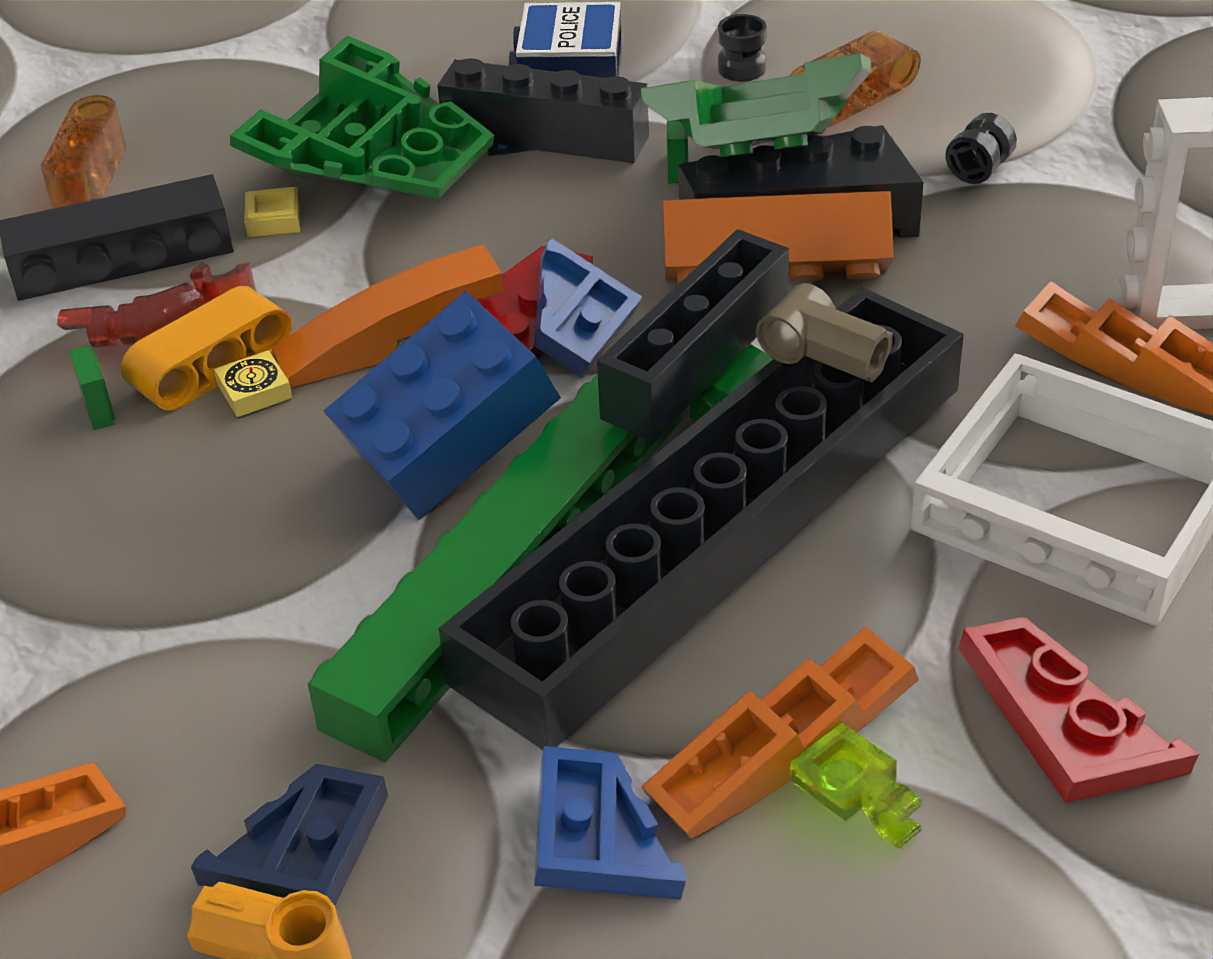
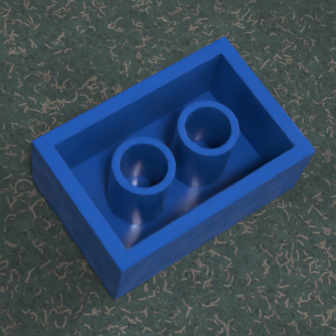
M465 291L323 411L359 456L419 520L561 399L537 357L476 299Z

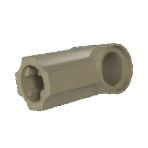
M806 283L796 285L758 322L756 328L757 340L762 349L778 362L785 364L797 363L803 356H806L871 383L883 371L885 361L892 350V332L836 310L831 298L823 290Z

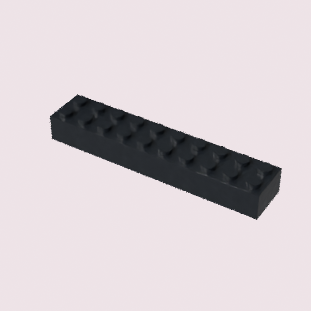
M864 287L836 308V310L883 327L893 333L892 350L885 361L883 371L872 383L806 356H803L797 363L792 364L781 363L775 359L770 361L438 628L447 686L541 750H543L544 746L558 747L958 391L964 334Z

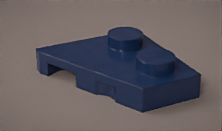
M315 764L293 781L283 796L277 800L265 803L244 820L247 833L216 857L207 849L196 857L191 869L197 885L213 887L220 881L281 898L303 890L317 891L327 896L336 905L389 796L384 777Z

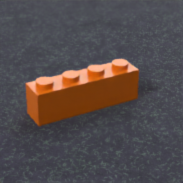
M890 191L663 200L665 279H677V284L687 277L737 229L789 248L790 281L793 282L818 281L823 279V273L846 272V278L851 280L873 279L880 276L881 270H888L894 259Z

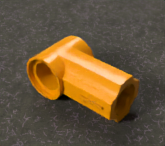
M219 881L213 887L204 885L191 907L192 918L187 938L192 949L200 953L222 959H352L351 950L335 905L327 896L317 891L303 890L281 898Z

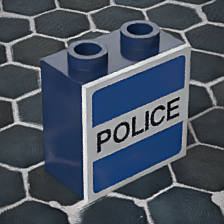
M620 2L524 3L521 26H514V51L509 53V66L522 64L537 70L553 72L571 70L585 76L601 78L620 77L622 58Z

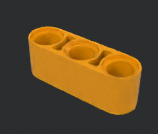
M238 286L137 341L123 356L121 375L125 382L165 411H174L218 387L214 373L215 368L267 350L273 355L272 347L291 334L292 319L286 311L249 286Z

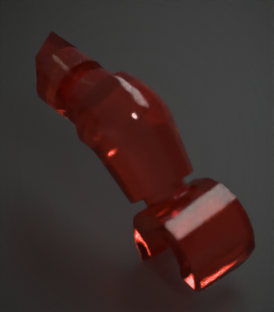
M202 262L191 271V284L183 283L155 294L136 296L133 303L120 304L117 311H114L110 305L61 309L58 314L57 325L63 330L86 328L89 343L93 348L115 347L119 339L123 345H134L137 341L235 287L249 286L256 291L250 262L237 264L229 272L212 275L210 266Z

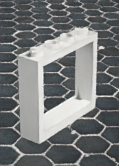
M1213 97L1159 99L1154 126L1150 128V133H1144L1143 150L1147 167L1145 176L1138 177L1135 183V206L1138 212L1137 225L1130 226L1127 231L1126 249L1130 266L1128 274H1122L1119 282L1123 291L1121 306L1129 309L1130 312L1157 330L1169 315L1190 329H1213V284L1163 286L1188 149L1213 147Z
M1014 353L914 482L910 530L1157 627L1213 535V421ZM1021 371L1028 373L1024 380H1020ZM1019 416L1209 484L1167 554L1165 557H1162L968 482Z

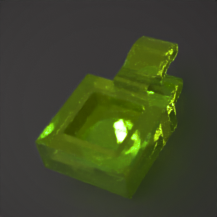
M841 722L791 761V782L844 821H847L862 809L880 836L897 848H902L921 832V825L909 818V816L922 806V800L910 788L895 782L897 760Z

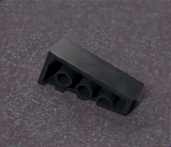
M883 125L860 126L853 131L827 136H808V146L775 150L774 146L761 145L754 147V153L727 158L709 155L697 161L678 164L679 200L890 191L892 229H898L900 238L919 237L924 182Z

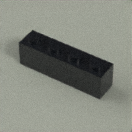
M467 58L462 60L455 59L437 85L439 104L453 102L493 133V143L635 163L649 137L648 106L643 103L641 88L647 87V83L629 81L624 77L601 78L580 75L571 70L553 72L531 69L529 66L522 64L505 66L483 63L478 59Z
M213 174L0 220V238L3 254L18 301L234 252L225 208Z
M739 229L733 232L597 360L600 419L653 442L757 338L756 328L758 322L788 293L789 248Z

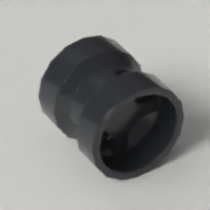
M735 14L725 17L719 22L718 42L723 49L718 54V72L723 78L731 81L746 82L758 79L764 75L766 71V54L762 50V46L767 40V26L763 19L750 14Z
M991 112L981 113L947 146L945 159L948 168L954 176L963 182L981 184L988 180L998 166L1012 155L1017 143L1015 130L1009 121L1001 115Z

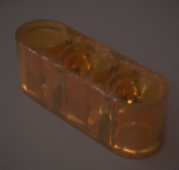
M875 30L812 60L861 53L870 57L872 72L855 89L828 127L908 87L916 78L920 68L921 57L919 52L901 41ZM804 65L796 68L789 76L805 74Z
M104 95L81 98L73 103L41 163V172L52 209L104 198L126 149L116 103L112 98Z

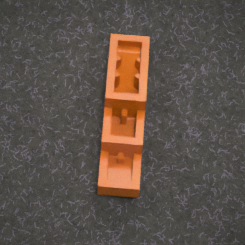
M484 244L429 260L373 284L319 314L272 347L273 357L288 379L290 388L378 365L397 349L396 340L414 335L465 291L474 299L504 292L502 273Z
M1050 281L1026 307L1015 327L1066 358L1123 386L1176 406L1213 416V343L1170 315L1157 330L1110 298L1096 311Z
M865 626L820 667L808 657L761 700L749 690L646 781L641 788L691 840L756 804L808 770L864 728L919 681L915 667Z
M94 762L0 789V895L59 862L125 818L126 805Z

